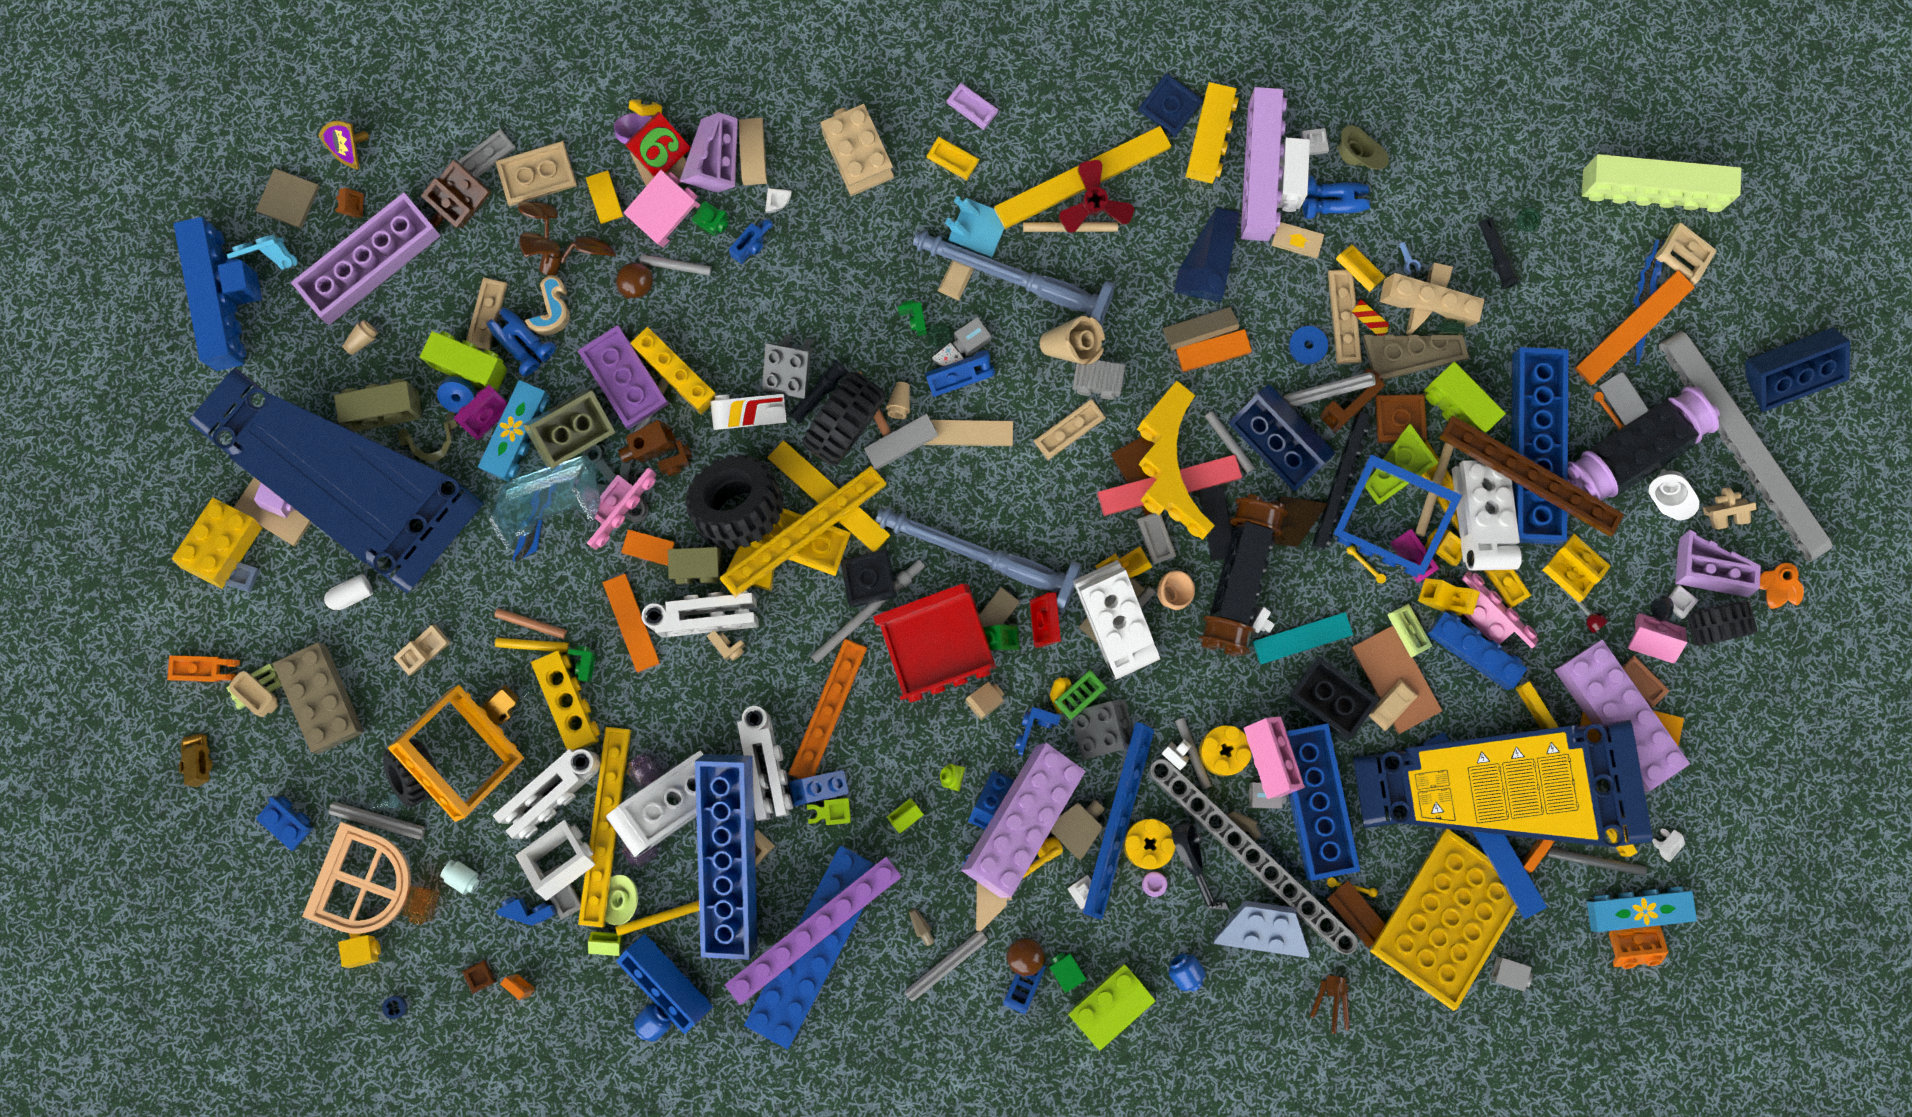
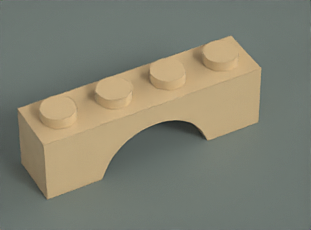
M1394 273L1384 280L1379 302L1399 308L1430 310L1444 316L1447 322L1470 327L1480 322L1484 299Z

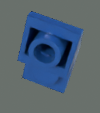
M515 897L501 903L502 907L496 910L499 916L530 926L537 925L558 914L553 905L547 906L546 903L533 908V914H530L524 899L516 900Z

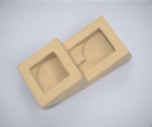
M434 624L425 630L415 641H410L393 658L410 676L451 642L438 626Z

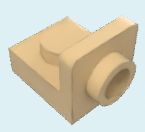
M713 630L707 635L708 639L726 661L730 658L734 661L744 653L743 648L746 645L742 640L729 649L728 646L731 642L723 632L718 635Z

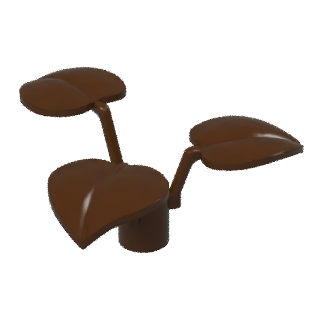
M539 201L518 203V210L523 215L536 219L543 218L545 222L544 237L537 233L525 232L519 238L520 248L525 257L542 254L539 271L543 274L557 275L560 263L566 262V258L573 248L587 254L616 257L615 252L607 243L591 236L576 237L575 242H572L564 254L561 255L559 244L549 239V218H557V210L553 206Z

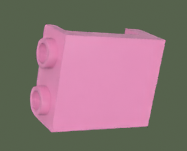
M662 170L657 173L624 211V214L653 241L664 247L670 241L667 237L693 207L698 208L700 204L696 201L698 196L688 187L684 190L678 185L680 179L672 172L666 174Z

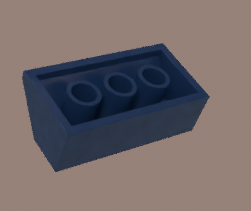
M1832 327L1745 360L1746 379L1760 411H1768L1849 380L1850 340Z
M1269 384L1259 391L1229 422V425L1294 492L1336 454Z

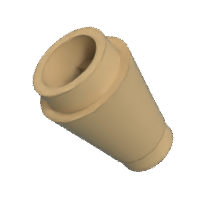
M363 320L355 325L342 347L353 356L373 342L378 332L372 325Z
M896 382L886 407L888 416L895 419H905L907 414L910 413V385L908 383Z

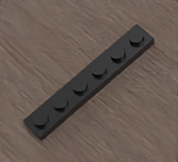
M1360 411L1354 417L1326 501V508L1322 512L1310 548L1312 550L1320 552L1331 544L1333 534H1330L1332 526L1336 525L1341 512L1338 511L1340 502L1343 503L1348 493V489H1345L1347 481L1351 480L1355 473L1354 460L1359 458L1363 449V445L1360 444L1362 436H1366L1371 423L1368 422L1370 414Z

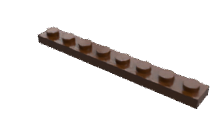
M1453 415L1449 418L1439 439L1609 537L1614 535L1624 516L1623 513Z

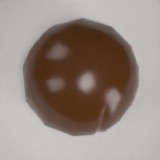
M629 263L619 270L615 284L618 292L625 298H642L651 290L653 277L649 268L644 266V264Z
M1021 938L1015 940L1008 947L1006 960L1013 972L1025 977L1035 975L1042 969L1045 954L1037 941L1030 938Z

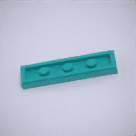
M1346 612L1253 641L1252 643L1259 663L1262 665L1353 636V632Z

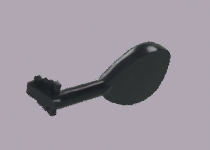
M1192 823L1174 825L1172 828L1174 845L1182 862L1192 876H1194L1208 909H1229L1230 905L1227 900L1214 899L1204 877L1199 845L1202 842L1200 833H1196Z

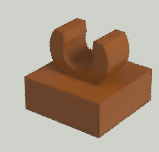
M346 187L339 189V195L336 197L338 208L335 209V212L354 218L363 217L364 194Z

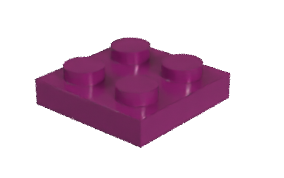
M488 385L485 389L480 390L468 405L463 406L454 419L478 441L501 419L508 403Z

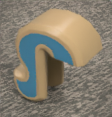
M550 275L545 277L540 283L548 315L525 320L531 331L543 336L553 335L563 330L568 324L570 317L567 305L560 298L561 295H567L566 287L558 277Z

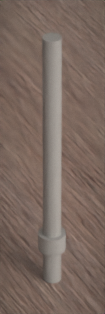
M920 560L916 561L908 570L902 571L896 576L897 579L894 581L896 592L903 586L906 588L912 582L911 579L925 567ZM887 600L868 604L810 657L818 663Z

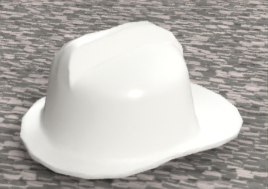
M1664 468L1649 485V494L1663 514L1676 520H1685L1695 515L1698 511L1699 499L1685 476L1680 472L1666 471Z

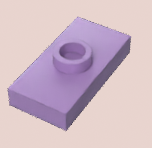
M962 83L958 85L947 99L948 105L983 130L986 129L998 113L996 107Z

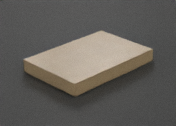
M564 141L495 161L509 207L519 202L530 201L577 186Z
M254 477L234 508L254 518L260 526L296 547L312 522L295 509L289 513L287 518L261 509L254 500L261 482Z

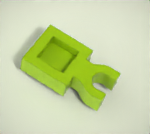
M849 798L824 800V807L807 805V810L815 809L817 811V817L815 819H808V824L817 823L822 819H825L826 825L851 823Z

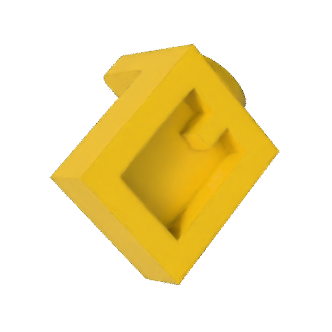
M1437 528L1429 535L1428 541L1424 546L1426 550H1428L1438 530ZM1446 530L1435 553L1451 566L1457 567L1462 559L1461 539L1450 530Z

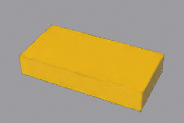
M939 136L927 154L928 159L965 180L969 179L979 162L978 158Z
M1352 244L1336 258L1369 292L1385 278Z

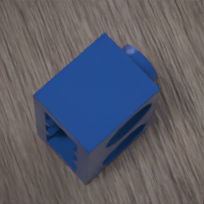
M230 259L225 262L226 264L218 265L222 293L238 305L262 300L258 274L246 263L239 259Z

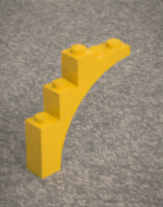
M1176 381L1137 428L1143 438L1155 443L1139 465L1145 474L1157 479L1140 501L1144 503V507L1148 511L1156 513L1158 516L1164 509L1167 510L1172 519L1183 523L1193 536L1200 537L1203 540L1215 525L1200 512L1189 496L1182 481L1177 461L1179 427L1185 411L1195 395Z

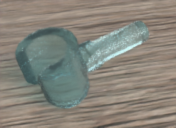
M389 794V802L369 805V810L401 808L403 803L395 794Z

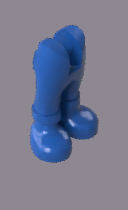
M1308 175L1307 196L1303 202L1304 218L1312 219L1319 212L1321 214L1357 213L1370 209L1369 200L1354 198V196L1367 195L1369 193V185L1355 182L1317 185L1315 178L1312 175ZM1336 197L1340 199L1316 201L1315 198Z
M503 307L499 313L508 324L501 329V326L492 318L486 324L494 338L517 361L521 362L519 373L527 377L535 372L541 364L515 339V336H518L529 349H532L542 362H545L552 356L556 350V345L551 341L541 343L540 339L534 335L521 318Z

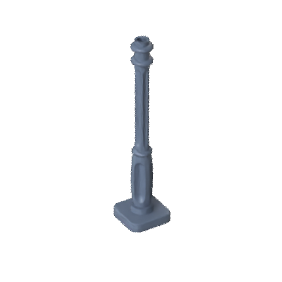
M924 230L922 233L917 232L913 240V245L917 246L919 252L924 249L929 251L932 257L940 255L1023 286L1027 292L1031 291L1052 303L1076 311L1086 312V316L1096 319L1100 325H1102L1114 295L1115 284L1105 281L1100 294L1093 293L1091 295L1085 290L1067 282L1038 275L1036 272L1030 274L943 241L940 235L936 238L932 237L927 230Z
M890 507L885 510L880 509L876 518V522L880 523L882 529L886 528V526L894 529L895 534L903 532L990 565L992 570H998L1024 584L1053 591V593L1056 592V596H1058V612L1063 614L1067 609L1075 588L1073 580L1079 578L1081 573V563L1072 561L1067 574L1063 572L1058 574L1052 569L1032 560L1003 553L1001 550L995 552L906 518L905 513L900 515L893 513Z

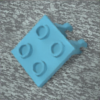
M957 196L954 203L961 210L957 221L952 222L951 218H947L945 224L952 231L948 242L992 259L1004 231V227L995 210L968 198L962 201Z
M275 235L256 239V245L250 242L232 247L234 252L227 254L228 259L260 250L282 270L285 267L296 266L298 263L296 256L290 254L284 245L283 237L275 238Z

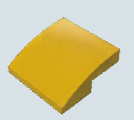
M1573 534L1542 570L1579 603L1585 599L1593 586L1603 578L1611 566L1577 535Z

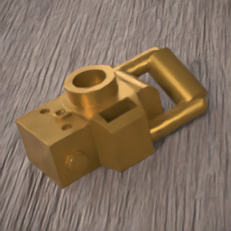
M504 684L483 702L480 707L486 711L487 717L495 725L503 724L511 717L513 713L512 708L516 705L519 697Z
M203 733L186 736L181 740L179 773L184 774V785L199 787L209 781V771L212 769L213 761L208 757L210 750L207 747V736Z

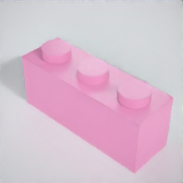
M1281 716L1265 718L1244 727L1247 742L1254 758V764L1258 770L1262 788L1267 799L1282 797L1305 788Z

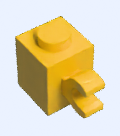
M349 933V940L338 942L342 967L353 968L379 962L378 955L381 953L379 941L375 940L374 936H364L366 933Z

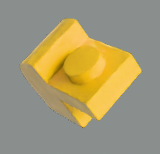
M1425 578L1418 601L1443 612H1453L1458 616L1462 614L1473 615L1480 592L1471 588L1455 587L1444 580Z

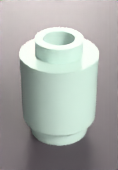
M450 860L440 875L446 884L464 895L468 892L472 893L480 882L477 879L478 873L459 861L454 862Z

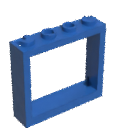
M1371 455L1335 529L1334 535L1338 536L1337 542L1350 547L1351 543L1360 546L1359 552L1373 557L1374 553L1383 557L1381 562L1394 568L1396 564L1406 567L1405 573L1418 578L1419 574L1425 575L1462 495ZM1373 468L1450 501V505L1421 565H1417L1344 531Z

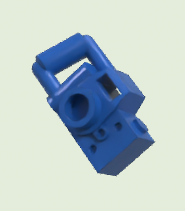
M769 219L761 220L757 227L751 223L729 248L731 257L740 264H743L749 256L757 255L763 248L764 233L773 226L772 221Z

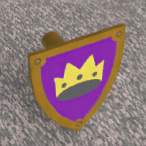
M336 120L327 123L318 135L323 144L341 163L357 170L360 169L356 144L368 140V133L362 131L354 134L352 123Z

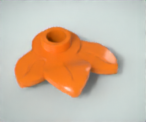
M1781 563L1774 570L1764 571L1760 574L1759 589L1766 590V601L1769 608H1778L1785 604L1787 600L1794 605H1799L1802 601L1804 587L1798 580L1799 573L1793 564ZM1786 571L1790 572L1788 579L1783 578V573Z

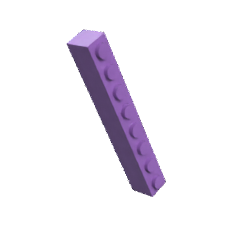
M885 857L728 981L725 986L739 1005H741L899 880L902 875L889 858Z

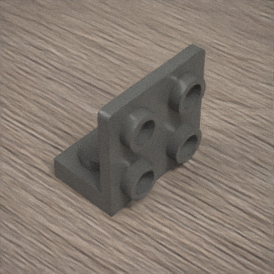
M1125 699L1085 708L1072 719L1083 760L1129 748L1133 727Z

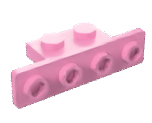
M648 467L633 486L619 475L615 477L588 511L591 516L602 524L587 542L588 545L597 550L598 547H603L610 537L609 534L614 528H618L623 523L624 515L628 510L634 509L640 501L639 497L641 494L654 485L657 474Z
M1467 571L1462 580L1471 589L1479 591L1480 594L1473 615H1464L1489 640L1501 644L1515 632L1531 648L1535 647L1538 638L1534 629L1529 625L1525 626L1519 620V615L1512 608H1507L1501 603V597L1495 591H1489L1478 574H1472L1470 571Z

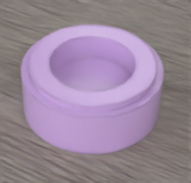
M1159 872L1146 874L1142 880L1144 892L1152 897L1161 896L1167 888L1166 878Z

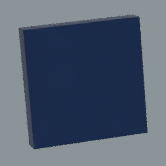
M1166 73L1138 108V111L1176 138L1204 100Z

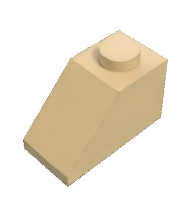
M987 682L967 697L966 703L982 721L1004 702L1002 699L1004 693L997 684L991 685Z
M977 882L976 931H982L1007 906V900H1012V897L1000 898Z

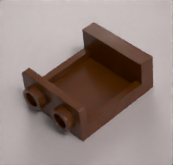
M1367 368L1363 372V374L1373 373L1376 384L1363 388L1365 391L1345 410L1333 400L1319 415L1334 433L1339 431L1385 386L1382 382V376L1377 371H1371Z

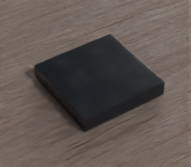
M887 549L841 560L850 608L897 597L889 551Z

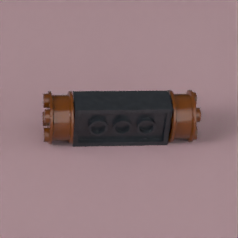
M1248 494L1247 498L1242 497L1235 500V503L1238 505L1235 518L1230 519V523L1235 527L1232 530L1231 541L1226 558L1224 559L1210 614L1203 618L1206 621L1203 635L1198 636V640L1202 642L1201 647L1215 650L1216 648L1224 649V654L1233 657L1245 656V654L1251 653V650L1248 649L1252 634H1256V630L1248 626L1255 616L1256 608L1253 605L1255 598L1260 596L1262 584L1259 583L1261 576L1266 573L1268 568L1266 557L1268 551L1270 552L1273 548L1275 541L1273 537L1282 536L1283 532L1280 530L1282 519L1288 515V512L1284 509V504L1271 501V503L1264 502L1261 497Z

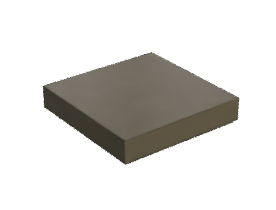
M274 168L256 208V212L302 229L320 186Z

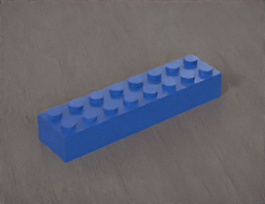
M1520 347L1512 354L1511 449L1566 481L1568 480V349ZM1512 481L1519 543L1559 545L1567 541V512Z
M703 754L695 761L701 957L750 960L758 950L753 756Z
M840 846L797 927L876 864ZM864 907L766 984L744 1026L788 1050Z

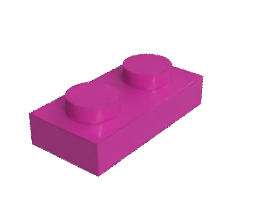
M1412 529L1390 543L1398 556L1417 565H1421L1427 553V550ZM1432 559L1425 575L1419 574L1418 578L1414 576L1413 578L1419 583L1439 568Z

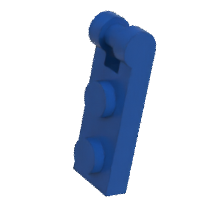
M987 350L979 351L969 358L926 372L925 375L933 397L992 377L995 374L993 365H990L989 352ZM980 365V370L975 371L974 367Z

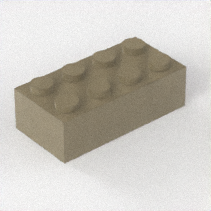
M317 642L272 663L311 753H323L365 733L325 644Z

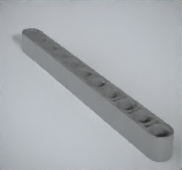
M1679 331L1660 343L1659 350L1666 354V360L1672 369L1679 373V379L1684 386L1699 387L1708 401L1718 408L1720 412L1718 417L1720 438L1729 451L1732 450L1735 456L1733 457L1742 470L1747 471L1749 474L1747 477L1756 490L1761 491L1763 494L1761 497L1770 510H1774L1777 514L1775 516L1785 531L1788 530L1791 535L1789 537L1799 551L1801 550L1804 553V559L1812 562L1832 549L1829 537L1689 336L1683 331Z
M1160 759L1151 763L1148 772L1152 780L1288 907L1295 908L1297 915L1335 951L1342 954H1351L1356 950L1358 942L1355 935L1170 762ZM1157 764H1162L1166 767L1167 773L1165 777L1160 778L1155 775L1154 768ZM1175 781H1181L1184 784L1185 791L1183 794L1177 795L1174 793L1172 786ZM1194 798H1199L1203 802V808L1199 812H1195L1191 808V801ZM1212 815H1217L1221 819V825L1217 829H1213L1209 824V819ZM1231 832H1235L1239 836V843L1236 846L1228 843L1227 838ZM1250 849H1254L1258 855L1254 863H1250L1246 859V853ZM1268 866H1272L1276 871V876L1272 880L1266 879L1264 871ZM1290 883L1294 887V894L1287 898L1283 894V887ZM1305 901H1310L1313 906L1311 913L1305 915L1301 909ZM1324 918H1328L1331 922V928L1327 932H1323L1320 928V922ZM1346 935L1350 941L1349 946L1346 949H1341L1339 939Z

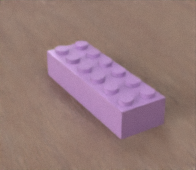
M1255 87L1248 103L1241 239L1269 241L1272 234L1276 233V228L1280 225L1281 214L1277 212V207L1281 203L1282 190L1278 189L1279 181H1282L1283 167L1279 166L1280 158H1283L1284 144L1280 142L1281 136L1285 133L1286 123L1282 121L1283 112L1285 113L1287 98H1283V89Z
M403 192L291 283L316 314L330 325L441 235Z
M1603 640L1591 645L1554 670L1592 724L1631 720L1645 792L1653 790L1690 765L1687 758Z
M1047 743L1035 746L961 871L998 897H1012L1080 782L1085 770Z

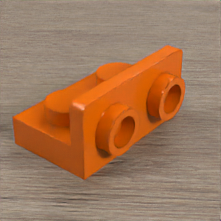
M1660 925L1609 932L1615 954L1613 960L1614 967L1630 969L1640 964L1656 966L1661 964L1668 954Z

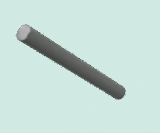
M1550 848L1546 853V857L1642 876H1645L1647 873L1646 866L1555 848Z

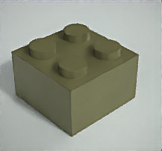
M718 547L668 549L669 579L674 580L675 584L693 585V580H700V583L717 584L718 579L723 575V550Z

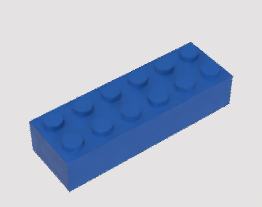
M203 217L173 223L199 360L215 371L244 365L243 358L246 357V350L244 345L240 343L239 335L242 334V329L239 321H236L234 313L238 311V308L233 300L222 293L218 265L226 264L225 262L228 260L221 246L225 243L223 234Z
M1329 724L1286 731L1305 787L1288 794L1306 880L1313 881L1359 872V862Z

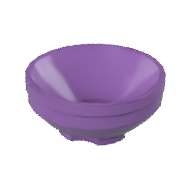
M637 113L621 116L614 124L616 138L625 144L652 117L640 116Z

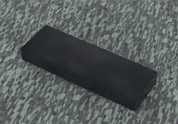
M1224 487L1200 489L1199 496L1202 513L1215 525L1206 535L1210 560H1223L1226 558L1232 537Z

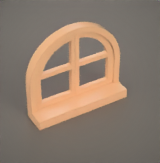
M340 822L302 917L346 933H368L386 926L398 916L409 896L411 874L405 856L388 839L358 828L350 823ZM352 840L377 849L365 880L340 871ZM382 852L394 866L396 873L395 891L371 882ZM336 879L361 888L349 919L324 911ZM367 891L391 899L389 905L380 914L367 920L355 921Z

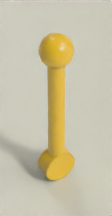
M1353 545L1347 547V553L1358 559L1376 577L1378 583L1381 584L1386 581V576L1379 574L1356 552V548Z
M1333 877L1327 879L1329 887L1339 886L1343 883L1336 881ZM1353 885L1358 892L1369 894L1370 897L1374 898L1378 895L1376 888L1367 889Z

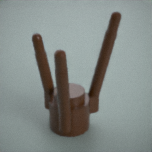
M1327 975L1326 981H1321L1320 990L1310 1017H1315L1324 993L1327 991V996L1334 997L1331 1033L1336 1034L1339 998H1342L1344 1027L1348 1031L1350 1027L1347 978Z

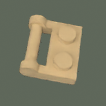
M1678 223L1672 229L1662 248L1656 253L1655 258L1659 262L1664 261L1675 271L1679 270L1692 285H1695L1702 277L1717 250L1685 225ZM1671 251H1675L1695 267L1693 271L1670 254Z

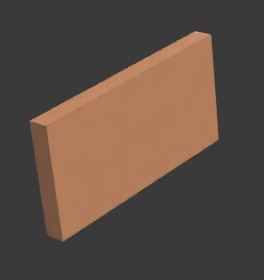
M1394 626L1351 647L1379 700L1384 697L1399 679L1418 695L1393 723L1398 734L1442 712L1413 657H1410Z

